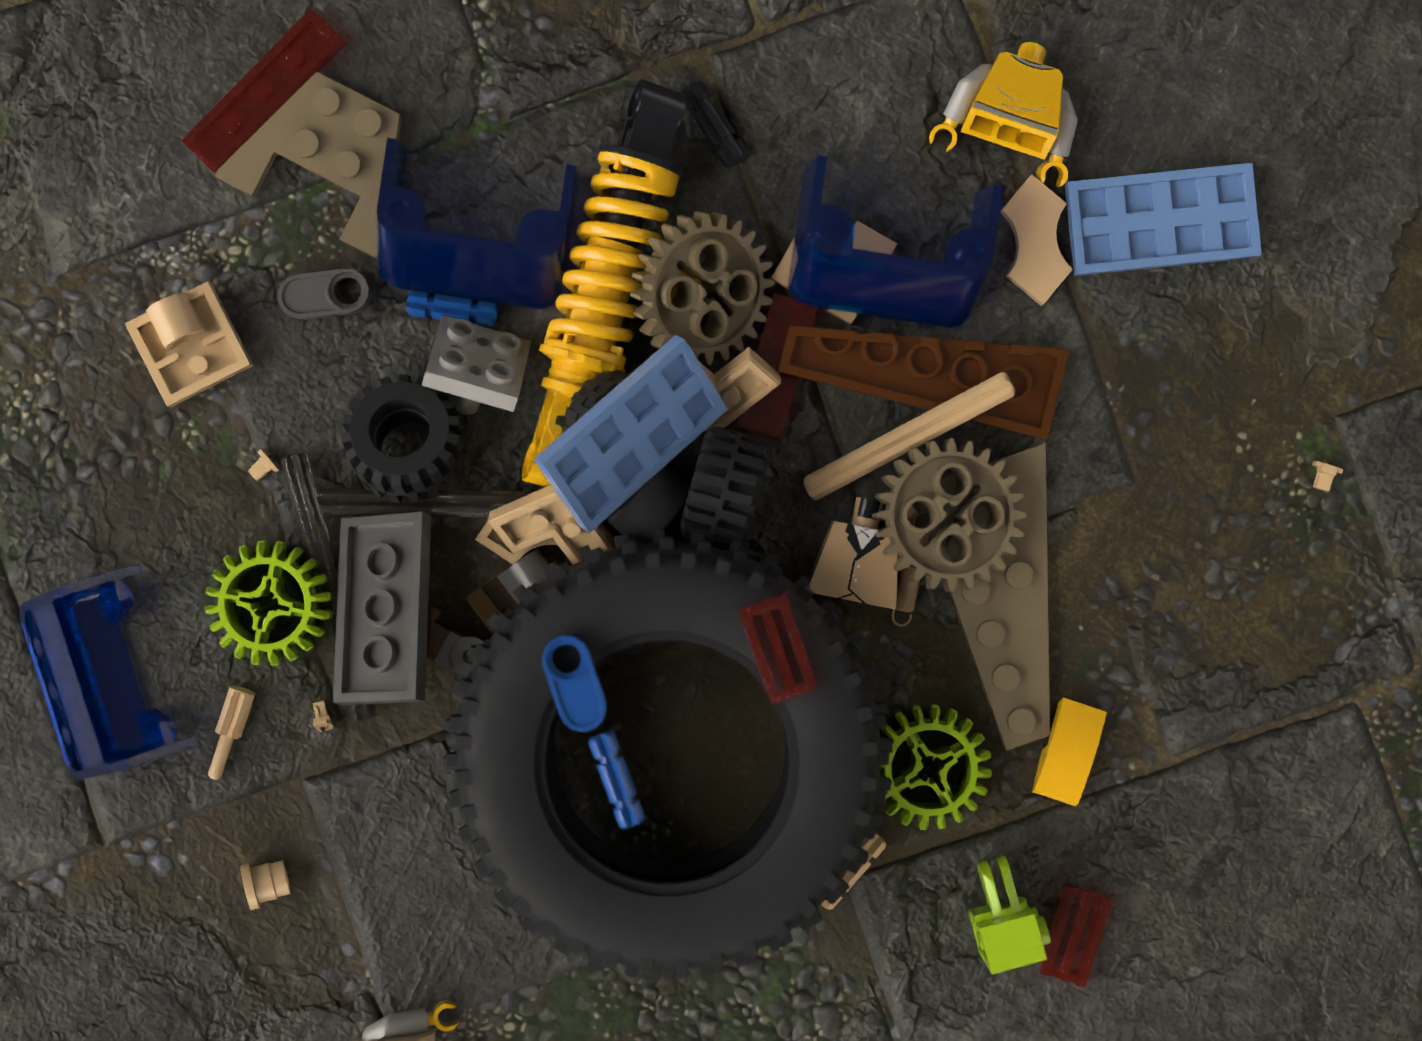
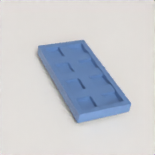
M1253 163L1070 181L1065 184L1074 276L1255 258L1262 255Z
M675 335L536 456L534 461L578 525L590 533L728 409L687 341Z

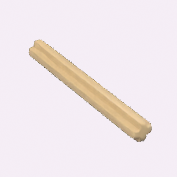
M1000 372L807 475L804 478V487L813 500H819L908 453V450L917 448L1012 398L1015 395V388L1005 372Z

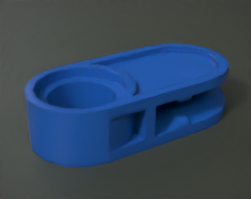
M570 634L560 635L551 640L544 649L542 657L543 667L559 715L564 724L572 730L580 732L590 731L597 727L605 717L607 709L606 697L591 652L586 643L578 636ZM564 644L574 646L581 655L580 666L575 671L569 673L559 671L553 664L552 659L554 650Z

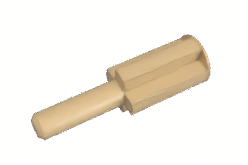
M229 685L215 729L220 738L208 771V776L211 779H221L233 740L239 739L242 736L254 696L256 695L250 689Z

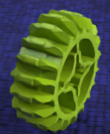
M266 540L258 541L256 556L249 545L240 546L239 555L242 562L233 555H226L223 561L231 572L228 573L225 570L215 569L212 576L215 580L221 582L222 585L221 587L211 586L206 588L207 595L218 597V604L206 606L205 613H219L220 621L213 622L209 626L210 630L215 632L225 628L227 634L221 638L219 644L222 647H227L237 641L238 645L234 651V657L238 659L243 658L252 649L251 663L253 665L261 664L266 652L271 666L281 663L282 651L289 661L298 659L299 652L296 643L305 651L312 650L314 644L307 634L310 633L321 637L326 632L323 626L315 622L316 618L324 620L330 619L332 616V612L328 609L319 608V602L333 599L331 592L319 594L317 590V585L328 581L327 575L322 574L312 578L309 573L317 567V560L310 559L301 566L299 562L303 557L304 550L296 547L286 557L287 545L284 541L276 542L272 554ZM262 564H269L267 575L263 576L260 586L255 591L237 589L241 579L251 569ZM283 569L289 572L299 583L303 592L304 603L287 594L285 590V577L282 576ZM272 592L275 595L272 599L277 598L278 605L288 607L274 609L266 614L263 611L266 607L261 608L260 601L251 599L267 596ZM234 603L237 606L246 608L253 617L252 629L255 630V636L249 633L240 623L236 615ZM282 615L302 617L297 628L283 640L269 641L270 632L275 629L276 623Z
M931 704L928 718H923L920 706L913 705L911 712L914 720L908 722L903 713L898 711L894 714L896 721L900 725L897 730L894 731L888 724L880 728L885 735L892 739L893 753H889V764L881 765L880 776L889 777L892 781L891 790H887L885 800L889 797L892 799L887 803L885 812L892 816L902 807L903 811L900 816V822L905 826H908L914 815L917 814L920 830H927L929 817L934 816L937 827L944 829L946 828L944 814L950 812L954 820L960 823L963 821V815L957 809L964 803L971 811H975L978 808V805L969 797L972 791L982 796L987 794V788L977 783L976 780L977 777L990 778L992 776V771L989 768L978 766L979 762L990 759L991 753L987 749L974 750L975 747L985 740V737L980 732L973 733L968 737L966 736L973 726V722L970 719L965 718L957 726H954L958 714L956 710L950 708L945 713L943 720H941L939 706ZM938 730L952 735L958 742L949 747L944 745L938 749H930L925 746L917 732ZM905 740L911 752V761L905 769L900 771L901 775L892 779L893 757L898 747ZM918 747L932 761L936 757L940 758V762L934 766L937 772L935 775L940 782L939 786L925 772L922 776L918 775V772L923 768L922 758L917 751ZM964 755V775L959 786L952 793L947 783V773L958 762L957 759ZM920 785H927L933 788L940 801L932 803L916 802L906 798L900 792L908 787L913 789Z

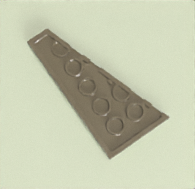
M1046 443L988 463L991 465L994 462L1004 460L1006 463L1000 472L1001 477L1015 475L1017 477V480L1008 489L1010 494H1024L1023 499L1013 504L1014 510L1027 513V517L1014 520L1013 527L1024 532V537H1015L1009 540V543L1018 551L1016 555H1000L1005 563V570L998 571L990 566L988 567L991 581L982 582L974 575V588L964 589L958 579L955 591L949 592L1001 742L1006 751L1050 736ZM956 475L940 479L943 491L949 495L956 492L958 488V478ZM974 484L968 494L958 505L943 508L947 515L940 524L930 531V538L940 526L956 523L952 517L953 513L966 501L972 499L979 491L977 485ZM918 503L920 511H925L924 507ZM979 503L974 508L973 519L979 527L985 528L990 522L991 514L986 505ZM923 513L922 516H923V519H924V522H925V521H926V514ZM951 536L945 537L940 547L941 554L947 561L951 562L954 560L959 551L957 541Z

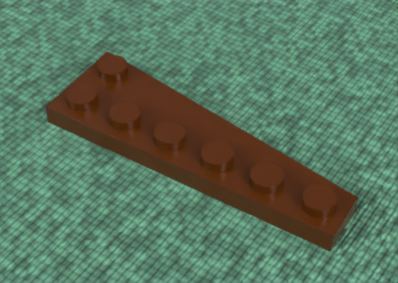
M788 326L777 372L928 411L1000 372H1005L1015 388V395L968 421L1047 440L1070 350Z

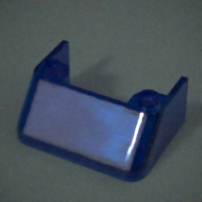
M387 138L377 204L378 270L382 279L393 288L405 291L428 292L432 295H448L468 298L473 301H488L500 305L533 310H546L553 307L557 297L563 294L564 284L562 278L567 268L580 180L577 167L566 164L560 211L537 209L528 213L519 225L516 243L423 230L425 206L422 200L413 191L401 188L407 151L397 139Z
M818 155L807 163L804 169L788 280L790 294L796 302L806 307L939 328L956 327L968 319L993 260L1003 186L994 184L975 194L971 228L957 232L949 239L945 248L944 261L941 263L854 249L855 227L850 215L839 207L821 204L827 156Z
M139 564L66 584L22 603L20 607L21 626L66 765L71 774L78 780L128 769L197 745L195 736L174 741L175 727L171 718L157 708H146L120 628L119 621L125 620L128 617L129 609L133 604L131 591L123 580L142 573Z

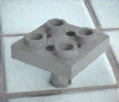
M442 315L422 386L453 394L451 400L457 412L470 415L476 413L479 410L480 403L514 412L531 341L519 338L508 332H499L478 326L464 319H455Z

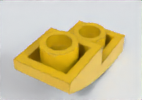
M1064 697L1058 702L1048 745L1041 752L1032 792L1073 806L1078 805L1099 745L1107 714L1106 711Z

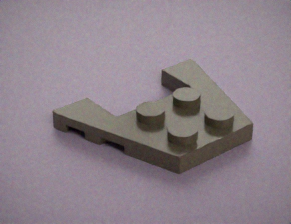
M316 72L217 170L215 177L256 198L276 156L279 155L360 196V199L339 240L379 260L383 252V235L385 221L388 218V201L392 175H394L402 116L376 101Z

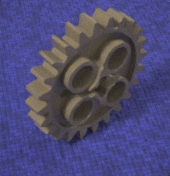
M695 211L693 220L691 217L679 215L677 216L678 229L667 224L661 226L664 240L649 237L648 242L654 250L651 256L646 254L638 255L639 260L646 265L645 271L632 273L631 277L642 282V288L630 292V297L642 300L643 305L633 311V316L648 319L640 328V332L651 337L654 336L650 345L660 349L673 336L677 335L687 341L699 362L712 365L714 356L727 361L729 360L728 347L742 352L744 345L741 337L743 335L754 339L757 337L754 328L751 326L754 320L758 322L767 321V318L759 310L761 305L773 303L771 298L763 295L764 289L775 285L774 280L763 277V273L772 267L773 264L771 261L759 259L766 246L761 243L752 242L756 232L742 228V221L733 218L727 219L726 215L712 212L709 216L708 213ZM704 247H706V257L704 261L700 264V252ZM677 263L681 264L689 276L702 280L701 283L697 284L693 279L685 276L677 268ZM735 277V287L733 291L729 293L730 282ZM677 283V294L670 301V290ZM706 292L713 298L722 301L728 307V315L717 301L705 297ZM707 313V323L701 329V319Z
M954 439L944 440L942 452L935 441L925 443L926 456L917 448L908 450L911 464L909 465L901 459L894 461L893 465L899 476H883V482L891 489L889 493L875 494V498L878 501L886 504L884 511L872 514L873 518L883 520L886 524V527L875 533V537H889L891 542L882 551L883 555L897 553L900 556L893 567L896 571L903 570L908 566L912 567L909 574L910 582H918L926 575V589H936L941 579L943 587L947 592L955 591L958 579L964 589L974 588V575L982 582L991 581L988 567L990 566L998 571L1005 570L1006 566L1000 555H1016L1018 551L1009 543L1010 538L1024 537V532L1013 527L1014 520L1027 517V513L1014 510L1013 506L1014 503L1024 498V494H1010L1008 489L1017 480L1016 475L1002 478L1000 472L1003 470L1006 462L1000 460L991 465L988 464L991 451L988 448L982 449L974 456L972 441L964 442L958 452ZM946 469L954 472L958 478V488L952 495L944 492L940 484L941 475ZM974 484L977 485L979 491L972 499L966 501L953 513L952 517L956 523L940 526L932 535L928 544L922 546L920 544L921 538L945 519L947 514L943 508L958 505L968 494ZM914 502L922 505L926 511V521L920 528L912 526L907 516L908 509ZM979 503L986 505L991 514L990 522L985 528L979 527L973 519L974 508ZM947 536L953 537L959 547L958 555L951 562L942 556L940 550L941 542Z

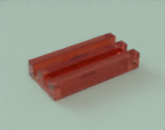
M786 594L738 609L770 704L818 689ZM778 607L780 608L805 681L795 685L770 610ZM758 614H761L786 687L779 691H776L751 618Z
M1069 884L1065 885L1050 932L1051 943L1047 944L1045 948L1047 960L1041 961L1038 970L1041 975L1053 976L1060 981H1069L1075 983L1076 986L1085 988L1112 904L1110 897ZM1077 897L1082 900L1061 967L1059 968L1053 965L1074 898ZM1092 903H1096V910L1075 973L1071 969Z

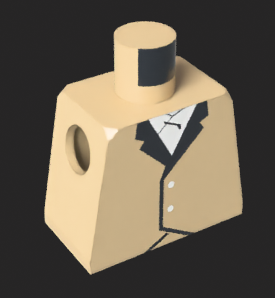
M856 497L851 524L831 521L810 574V581L807 584V587L814 594L890 609L896 608L897 571L893 567L898 560V554L883 555L882 551L891 542L889 537H875V533L879 531L880 520L872 517L873 513L882 511V502Z

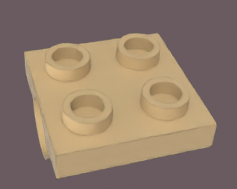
M208 281L185 293L180 292L167 296L146 309V313L124 323L167 407H173L254 366L212 283Z

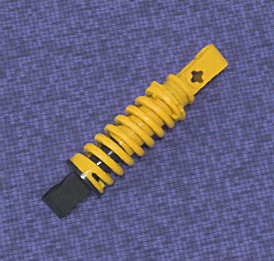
M640 79L629 101L627 119L619 146L600 144L598 146L597 160L601 168L600 172L592 177L590 186L600 197L588 198L585 201L583 210L594 221L581 222L576 230L579 239L587 245L575 246L569 254L572 263L579 267L580 270H568L562 278L563 284L573 294L559 295L555 301L556 308L566 315V318H557L550 321L544 342L539 347V351L552 359L551 368L548 371L549 375L543 377L541 386L547 392L532 443L524 459L522 481L543 487L551 485L534 461V458L564 433V429L556 424L558 415L565 416L566 409L570 407L572 402V396L583 387L582 384L588 379L592 380L596 377V374L601 372L610 373L620 370L625 373L626 371L624 369L626 357L623 354L624 348L617 347L616 342H630L634 335L630 328L622 326L624 317L637 318L633 316V311L639 306L629 302L630 292L642 288V282L631 276L633 272H638V268L644 270L646 268V265L638 258L639 254H643V251L637 249L638 243L650 245L648 242L649 237L662 240L659 233L645 229L643 226L646 219L665 222L669 216L666 209L654 206L650 202L651 199L654 200L655 194L669 198L673 197L679 179H682L684 173L682 168L667 161L676 130L685 111L686 94Z

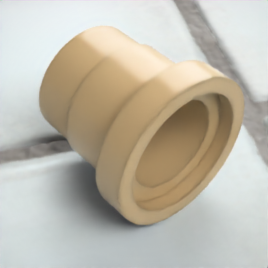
M283 860L251 867L250 863L240 865L243 886L251 911L259 909L260 903L291 894Z

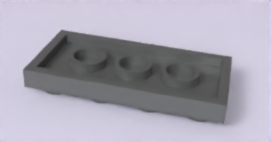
M411 512L341 518L333 703L356 705L425 701L431 543L430 514Z

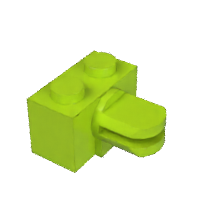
M1005 855L995 858L1005 899L999 900L987 860L978 862L977 868L987 905L968 910L979 955L991 974L1047 960L1043 945L1051 943L1044 917L1039 916L1036 907L1030 908L1028 906L1026 898L1017 896L1011 870Z

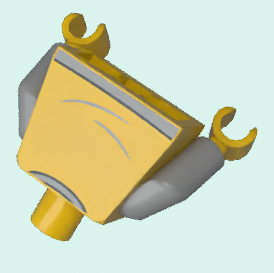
M1025 42L1020 45L1017 55L1001 52L993 65L981 64L958 82L943 112L946 116L944 123L932 129L929 139L932 145L937 132L947 130L951 133L953 139L950 145H948L946 153L953 150L957 143V133L955 130L960 123L963 124L961 132L1043 160L1050 153L1049 161L1042 163L1038 167L1036 178L1044 184L1047 169L1054 166L1059 173L1056 187H1061L1068 179V170L1063 164V159L1070 154L1078 117L1068 91L1062 88L1063 74L1059 69L1044 65L1046 57L1045 48L1034 42Z

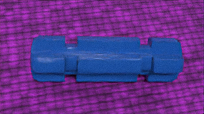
M414 290L409 293L406 307L407 313L414 317L427 318V315H431L434 320H440L441 316L444 315L475 322V325L488 328L496 326L499 312L498 305L494 302L479 300L477 304L473 303L472 299L435 294L434 297H430L428 292Z
M607 731L592 737L589 745L594 759H599L600 761L597 767L610 803H615L616 805L614 814L619 827L623 829L640 824L644 821V813L639 800L635 801L634 799L636 791L623 756L619 757L618 755L620 747L615 733Z

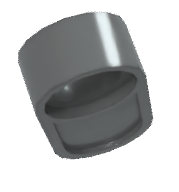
M343 268L289 276L281 283L277 299L281 309L296 319H318L361 312L368 306L372 298V288L370 282L363 274L354 269ZM347 278L357 280L361 287L359 299L350 305L342 304L336 296L338 284Z

